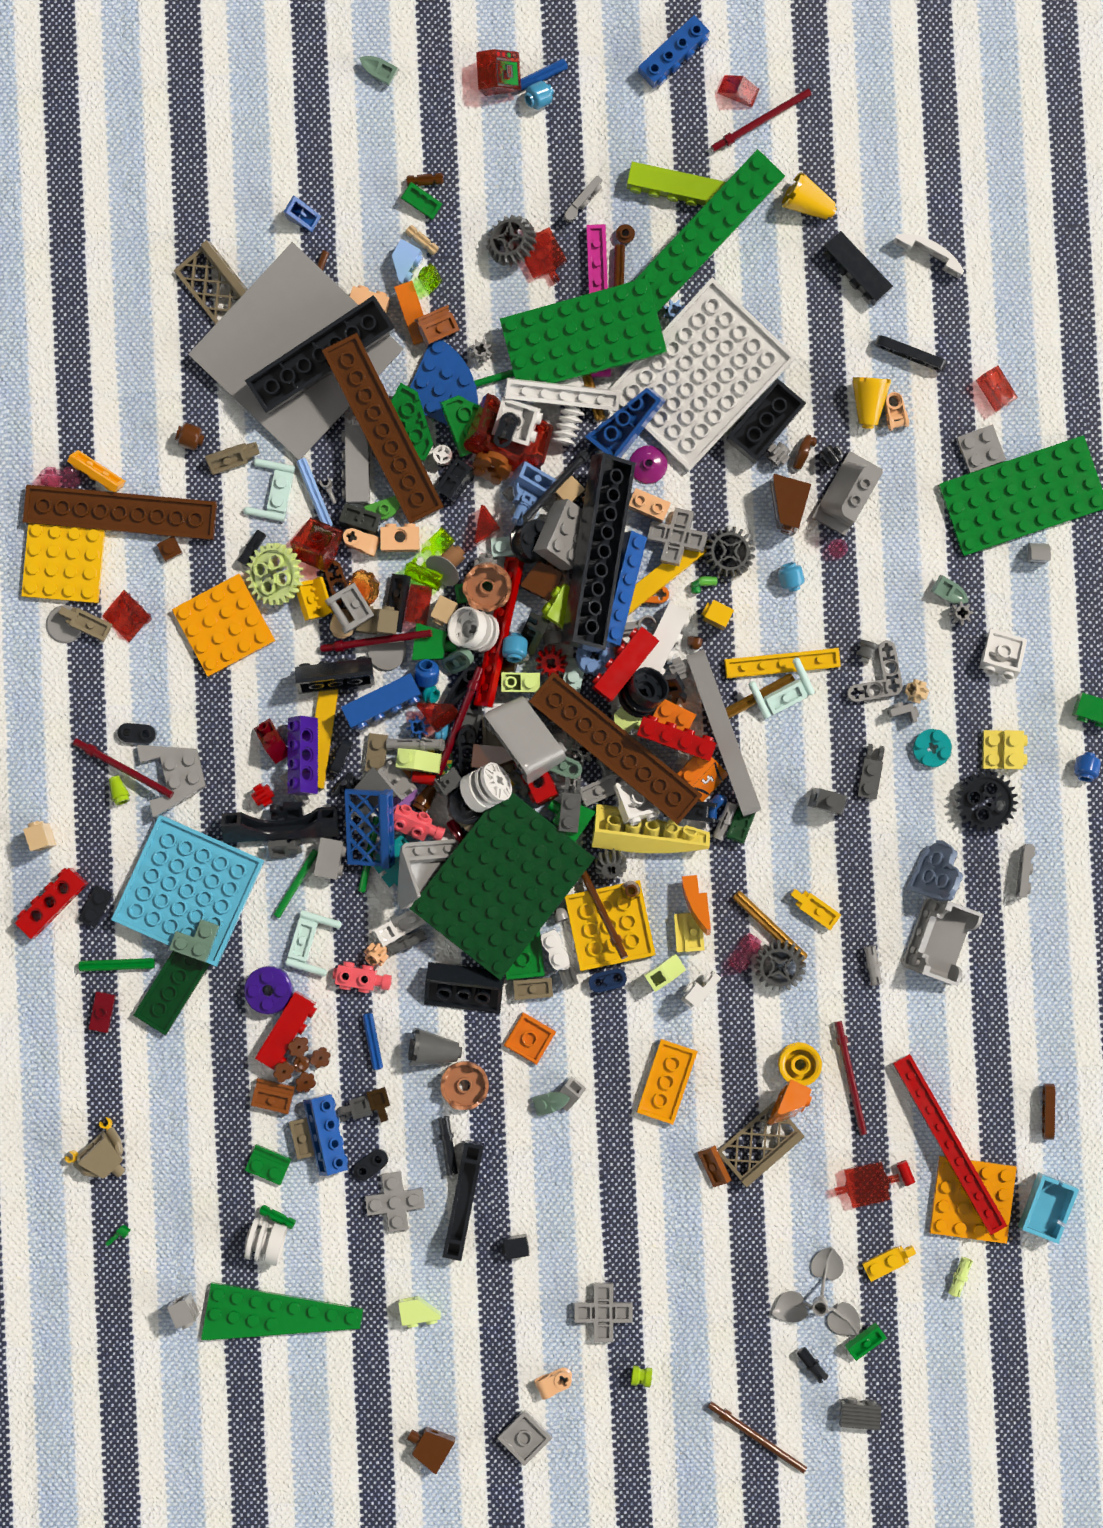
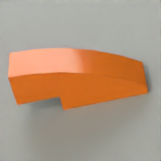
M413 281L394 286L413 345L423 343L424 340L418 329L419 326L414 320L424 314Z
M697 875L682 876L681 883L687 907L700 929L706 936L710 935L711 925L707 892L699 893Z

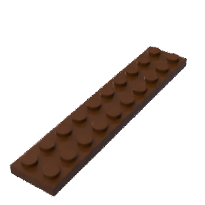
M355 333L323 349L322 351L408 522L413 523L443 508L444 505L358 334Z
M26 484L23 523L214 541L218 503L215 501Z
M553 672L529 701L535 708L677 825L701 798L702 794L556 673Z

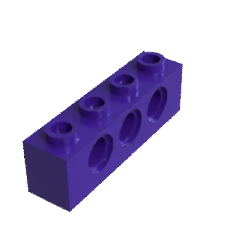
M301 715L289 717L287 725L288 794L300 796L318 794V718Z

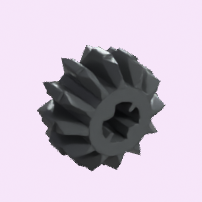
M614 848L612 851L605 849L604 853L599 852L598 857L594 861L596 873L599 874L600 878L606 877L607 881L610 878L616 881L617 876L623 877V872L627 870L625 856H623L621 851L616 852Z

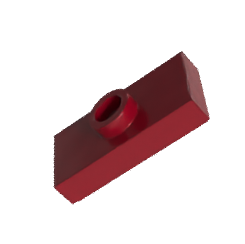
M96 991L89 1030L109 1033L116 998L115 994Z

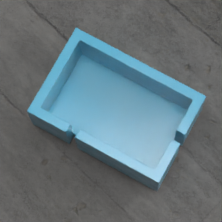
M1038 1172L1018 1227L1026 1232L1059 1244L1065 1227L1057 1222L1060 1220L1062 1223H1067L1079 1189Z

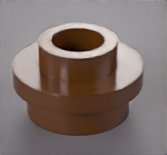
M623 224L617 228L616 238L619 242L628 244L633 241L635 231L632 226ZM628 231L629 235L623 236L622 232Z

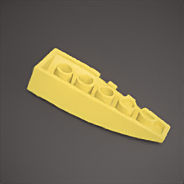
M596 804L592 847L609 850L614 848L617 851L635 853L690 852L709 849L710 832L688 825L684 827L678 826L672 820L666 822L659 819L649 822L647 819H643L639 824L631 826L630 823L624 824L618 807Z

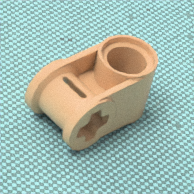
M897 392L890 393L884 403L889 431H893L897 427H909V419L902 395ZM893 397L897 400L898 404L896 407L889 404V398Z
M353 528L347 529L343 533V540L346 546L363 554L375 556L381 538ZM355 534L356 540L349 542L347 536Z
M562 1367L534 1380L542 1400L548 1399L569 1388L572 1382V1373L568 1368ZM560 1376L567 1377L566 1381L560 1379Z

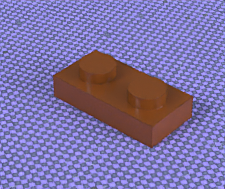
M715 1145L697 1152L713 1187L727 1184L731 1181Z

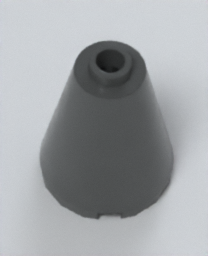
M413 1028L412 1033L415 1036L409 1042L408 1060H412L409 1066L457 1062L458 1058H461L462 1047H459L458 1042L420 1028Z

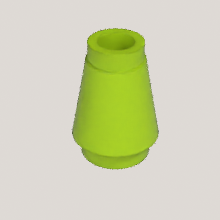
M120 776L109 778L112 802L116 806L129 802L130 794Z

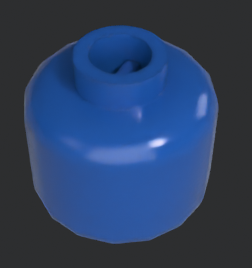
M429 659L419 661L414 669L416 684L424 688L435 686L439 681L438 664Z
M1085 752L1083 755L1078 756L1075 762L1074 774L1080 781L1092 782L1093 779L1099 776L1100 759L1091 752Z

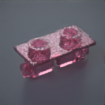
M45 467L39 474V476H44L41 477V485L59 487V480H62L63 487H76L80 485V477L77 476L81 470H75L74 467H65L63 470L56 469V467Z
M750 932L748 935L745 934L738 945L743 951L740 952L735 949L728 959V965L741 973L742 970L749 966V960L753 954L758 953L762 941L757 937L755 938Z

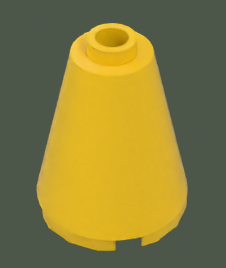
M799 172L793 179L795 182L792 186L788 187L784 195L782 207L825 220L828 217L832 218L837 209L835 202L804 173Z
M853 377L852 382L858 424H862V428L874 429V425H878L891 379Z

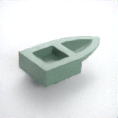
M375 56L360 57L362 66L374 79L390 86L398 72V67Z
M939 575L931 592L952 603L958 604L960 601L963 604L968 603V597L962 587L945 576Z
M549 1092L532 1097L537 1116L553 1113L563 1108L570 1099L569 1096L560 1092Z

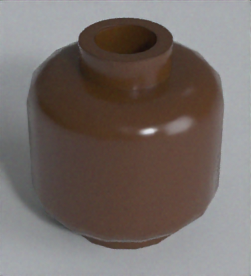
M184 423L182 426L179 425L175 440L178 441L180 447L194 451L198 446H202L205 435H202L201 427Z

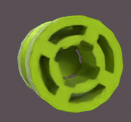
M633 1365L631 1385L637 1386L641 1384L644 1387L650 1388L652 1368L646 1367L641 1369L639 1366Z

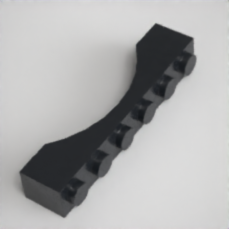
M320 807L303 817L286 821L258 819L242 812L222 813L221 819L224 843L339 836L340 827L337 807Z
M465 1140L443 1258L462 1260L484 1143Z

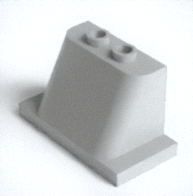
M849 451L812 518L845 537L883 474V469Z

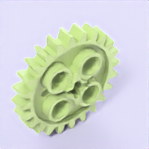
M267 543L266 546H260V550L254 551L256 556H250L253 562L247 563L251 568L246 571V573L250 574L246 581H251L248 588H254L252 595H258L257 600H263L264 604L283 605V603L289 602V598H295L294 593L300 592L297 585H303L299 578H304V576L299 574V572L304 568L298 567L301 560H295L298 554L292 553V548H286L285 544Z

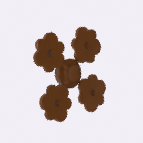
M295 1037L294 1041L288 1044L290 1055L297 1056L293 1060V1065L289 1064L288 1061H284L283 1064L277 1063L275 1065L276 1071L273 1073L277 1081L282 1083L292 1077L291 1074L294 1072V1069L297 1072H302L300 1078L295 1080L298 1092H309L310 1088L316 1085L314 1075L304 1072L308 1069L309 1064L311 1063L316 1068L325 1067L329 1064L331 1056L325 1047L314 1050L310 1060L303 1056L309 1049L307 1045L308 1039L305 1037Z

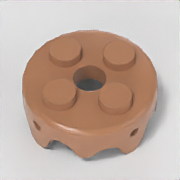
M491 562L480 563L472 567L463 583V593L470 607L486 612L503 607L508 601L512 590V583L508 573L503 567ZM489 581L492 583L493 589L486 591L483 589L482 584Z
M456 1062L446 1069L442 1076V1096L454 1109H474L487 1096L489 1089L488 1077L485 1071L474 1062ZM468 1080L471 1085L470 1088L462 1090L459 1086L460 1081Z

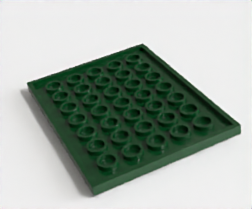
M512 792L508 799L485 810L409 909L501 980L594 861L595 857L562 831H559L556 826Z

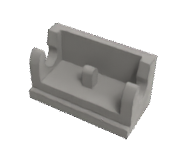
M393 759L377 770L402 801L417 789L401 769L396 768V762Z

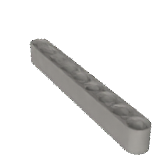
M705 650L689 654L686 658L743 817L761 811Z

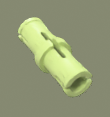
M961 1256L958 1268L953 1273L954 1278L948 1291L950 1295L960 1297L963 1286L968 1281L967 1276L973 1260Z

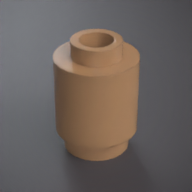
M451 545L441 556L457 567L465 559L463 556L465 552L459 545L456 547Z

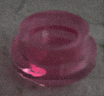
M835 539L829 544V553L833 557L841 558L846 555L848 545L844 540Z

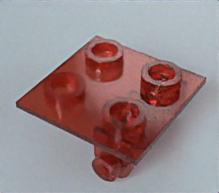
M125 590L121 592L102 615L128 642H131L141 628L152 620L151 614L147 613L143 606L139 605V602L135 601L131 594Z

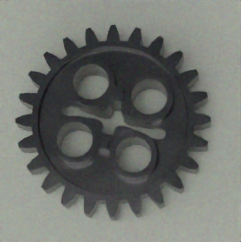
M989 770L985 772V776L982 771H978V777L975 774H971L972 780L965 778L966 785H959L963 790L956 792V794L960 795V798L955 799V801L959 802L960 805L955 807V809H961L962 811L958 814V817L964 816L963 823L969 821V828L976 825V831H980L981 827H983V832L987 833L989 827L991 832H995V826L1001 830V823L1008 825L1007 818L1014 819L1010 813L1017 812L1013 805L1018 804V802L1013 801V798L1018 796V794H1012L1011 792L1015 789V786L1008 787L1010 780L1004 782V775L997 778V772H994L992 776H990ZM989 783L995 787V791L992 794H989L986 790V786ZM972 792H975L978 796V800L975 803H972L969 799V795ZM998 793L1002 794L1000 797L989 801L988 805H982L975 810H971L973 806L984 802V797L991 798ZM998 800L1004 804V808L1001 811H998L995 807V803ZM981 809L987 813V817L984 820L978 817V812Z

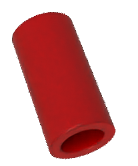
M413 771L411 782L434 786L436 775Z
M907 1160L898 1162L896 1166L904 1185L909 1186L916 1181Z

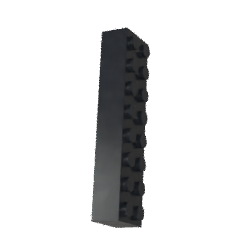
M373 295L246 379L245 382L265 413L270 415L333 373L322 351L323 349L357 333L365 350H368L397 329L377 298Z

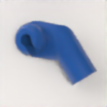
M721 794L715 795L709 801L718 804L715 808L709 807L708 818L712 817L717 820V809L721 805L726 804L727 797Z

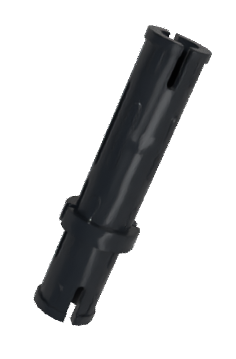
M450 1116L438 1117L439 1139L442 1141L446 1175L450 1176L452 1173L456 1175L459 1172L454 1151V1133L451 1132Z

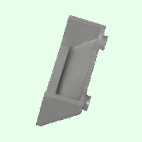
M451 839L410 842L401 846L397 900L401 910L410 908L413 902L420 897V893L460 842Z

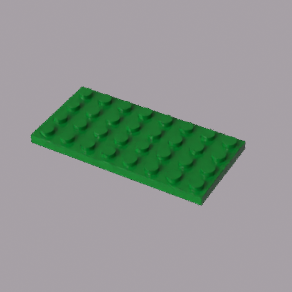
M648 277L500 318L515 379L560 383L668 353Z
M1084 435L938 484L962 556L1103 510V489Z

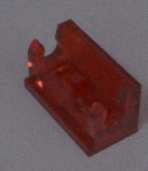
M999 365L987 371L976 380L995 412H998L1006 405L1008 406L1018 398Z
M417 584L410 585L405 616L406 623L415 625L419 623L427 626L433 588Z

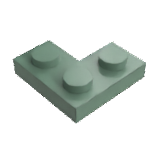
M201 919L194 937L176 931L169 949L207 963L220 926Z

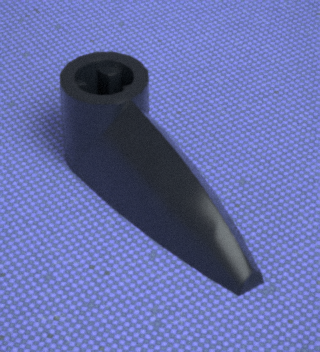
M472 662L468 668L464 669L452 686L441 707L444 712L466 695L468 690L467 684L473 677V674L468 675V671H475L478 666L476 663Z

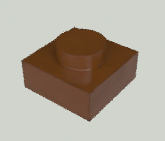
M174 536L157 544L165 562L183 554Z

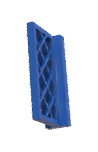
M346 789L347 864L380 866L382 869H390L395 864L393 789H385L384 791ZM350 794L357 795L362 801L355 806L351 802ZM370 795L378 796V805L376 807L367 800ZM363 802L371 809L366 816L358 809ZM354 811L362 818L357 825L351 819V814ZM372 813L379 818V823L376 826L368 819ZM363 821L372 828L367 835L358 827ZM354 830L363 837L358 843L352 838ZM373 831L379 836L377 844L368 837ZM364 840L373 847L368 853L360 846ZM355 848L364 856L361 860L353 859L352 851ZM374 849L379 853L380 861H374L369 856Z

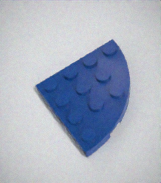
M441 339L429 344L410 388L418 392L425 416L448 426L439 402L459 395L468 401L478 404L477 389L469 367L457 351Z

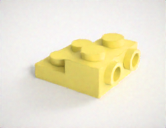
M983 730L982 769H1023V765H1027V754H1024V746H1027L1028 737L1024 735V731Z

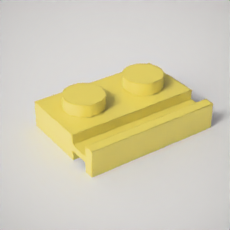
M691 913L674 914L676 952L705 951L703 931Z

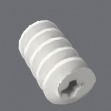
M563 405L567 409H561L560 412L564 416H559L558 420L561 423L556 424V428L560 431L553 432L557 438H551V441L568 447L569 445H575L571 438L578 435L573 431L580 430L576 426V423H582L578 416H585V413L574 406Z

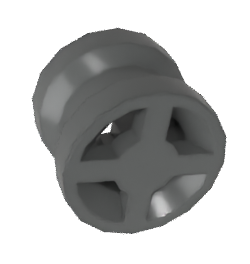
M860 640L861 647L856 655L875 660L876 656L874 653L879 645L867 640Z
M573 966L569 967L568 970L558 971L564 989L568 988L571 984H579Z

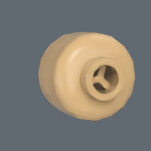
M341 609L349 623L354 621L348 609ZM333 613L329 626L333 635L341 639L351 636L354 629L345 634L341 623Z

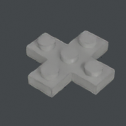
M675 508L670 525L652 521L647 540L664 545L660 559L661 563L680 566L684 549L703 553L708 534L690 529L694 518V511Z
M401 1171L383 1173L384 1193L365 1196L367 1215L387 1213L389 1232L408 1230L406 1210L425 1208L423 1188L404 1190Z
M594 1282V1302H575L574 1322L594 1323V1342H613V1323H633V1303L613 1302V1282Z

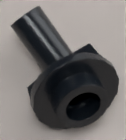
M348 772L344 779L337 783L332 793L338 796L344 787L346 789H354L357 785L356 777L351 772Z

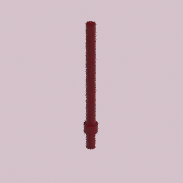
M807 88L735 132L727 133L723 136V139L711 145V149L713 152H716L726 145H732L736 139L811 96L810 89Z
M429 629L345 642L338 640L331 644L320 645L321 652H343L345 649L428 638L432 637L433 633Z
M479 666L476 667L472 679L467 684L468 690L442 753L439 774L435 773L442 776L473 695L475 691H478L479 680L484 670Z
M78 738L73 741V745L82 749L88 756H94L164 796L172 798L173 791L97 750V747L91 743L87 744Z
M842 1020L834 1022L837 1032L836 1041L837 1045L840 1046L859 1134L865 1135L867 1130L847 1043H849L848 1037L844 1033Z

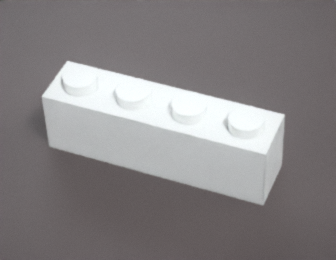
M669 602L653 635L659 642L638 669L650 667L664 675L666 669L663 667L666 661L670 663L675 653L671 650L674 644L679 645L683 637L680 632L683 627L687 628L691 620L688 617L689 611Z

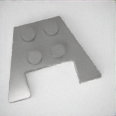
M137 745L141 763L161 759L167 788L174 792L172 798L165 796L149 800L154 818L159 817L163 812L168 809L170 810L179 802L188 799L206 787L197 749Z

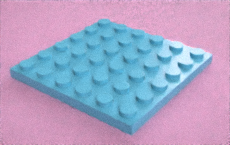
M160 815L111 920L169 946L176 931L194 937L201 919L219 925L217 936L207 963L217 967L265 861Z

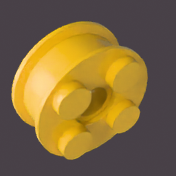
M796 1042L789 1044L781 1051L778 1058V1069L787 1082L792 1079L807 1086L819 1077L822 1070V1061L819 1053L812 1046ZM799 1059H803L805 1062V1066L802 1069L795 1068V1062Z

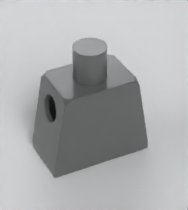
M372 767L354 789L384 791L385 789H391V787L381 777L375 767ZM393 791V798H395L397 795ZM370 795L367 798L374 807L378 805V796ZM357 797L352 803L357 806L362 800ZM364 802L358 807V809L360 810L364 806H366L369 809V811H371V809Z
M812 788L808 806L843 816L848 797L825 789Z

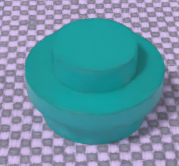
M436 686L423 690V701L427 704H433L438 701L440 691Z

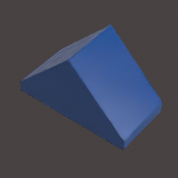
M294 195L284 210V214L289 221L310 232H313L321 218L320 214Z

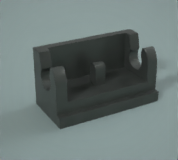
M346 503L339 519L340 527L346 529L353 528L377 536L378 527L381 524V514Z
M533 612L530 613L521 632L522 637L528 641L527 651L531 655H534L550 623L549 620Z

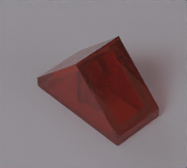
M724 75L717 94L753 107L760 89L744 76Z
M481 505L474 545H480L501 531L485 505Z
M417 704L418 709L436 732H439L456 719L459 712L453 704Z

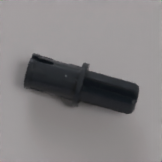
M256 530L249 543L245 544L246 547L237 561L248 567L247 563L251 561L250 556L255 555L254 551L259 549L266 538V534Z
M806 1347L798 1350L797 1355L806 1365V1370L814 1375L818 1383H822V1379L825 1381L829 1375L820 1366L819 1360L815 1359Z

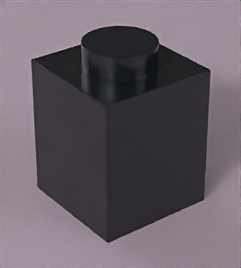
M527 1234L504 1237V1243H500L502 1255L506 1254L507 1260L530 1256Z

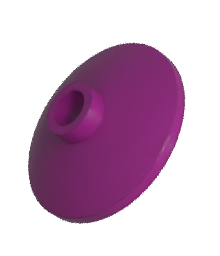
M642 446L630 458V461L636 463L634 478L642 483H655L662 479L667 471V458L655 446ZM647 460H650L652 462V466L647 467L645 465V462Z

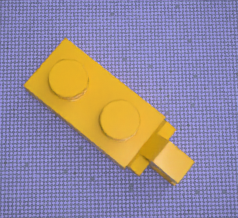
M793 889L790 893L793 898L798 900L795 905L828 930L833 928L841 916L840 913L806 890L803 894L796 889Z
M912 1245L904 1249L902 1246H895L863 1262L862 1265L872 1282L906 1265L909 1262L908 1258L915 1255L916 1251Z

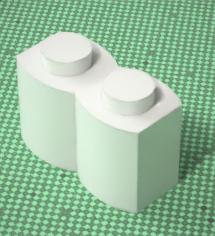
M552 929L541 934L542 945L549 952V960L553 968L559 970L568 966L569 956L562 947L559 933Z

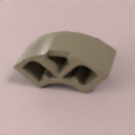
M369 606L374 617L356 627L354 631L364 634L395 635L399 611H394V607L383 606V609H373V606Z

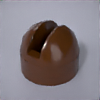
M688 636L687 645L690 649L698 650L701 648L703 638Z

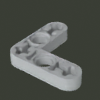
M885 640L878 647L883 680L851 686L847 690V697L850 701L861 702L895 696L902 691L903 684L897 651L893 642ZM885 644L892 648L889 651V657L893 656L894 659L883 661V658L887 657L886 652H882ZM887 663H893L895 665V671L893 673H887L885 671V665ZM897 675V678L893 679L894 684H898L895 692L888 688L891 685V679L887 680L886 677ZM871 685H877L880 688L878 695L874 696L870 693L869 688ZM863 686H866L867 698L864 697L865 694L858 695V699H855V696H851L854 688L857 691H863Z

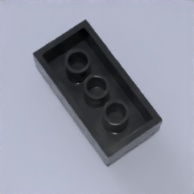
M777 378L727 436L726 441L753 464H756L801 412L806 402Z

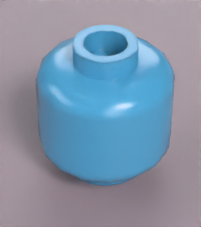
M538 81L526 88L524 98L529 107L538 110L552 102L554 91L550 84Z
M796 562L786 563L778 571L781 587L789 589V592L799 590L800 586L805 582L802 567L797 565Z
M511 633L503 639L502 654L507 661L518 663L527 656V639L522 637L520 633Z

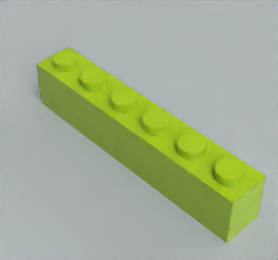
M632 161L626 189H630V192L640 194L641 192L648 193L650 197L659 198L660 196L667 197V200L672 202L680 200L685 201L687 205L696 206L697 204L705 206L726 182Z

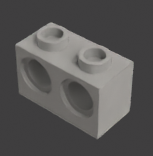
M191 1292L174 1299L167 1307L176 1329L180 1327L186 1329L192 1326L200 1314Z

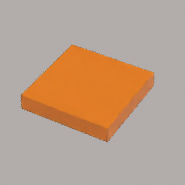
M523 1012L504 1046L537 1065L556 1031Z

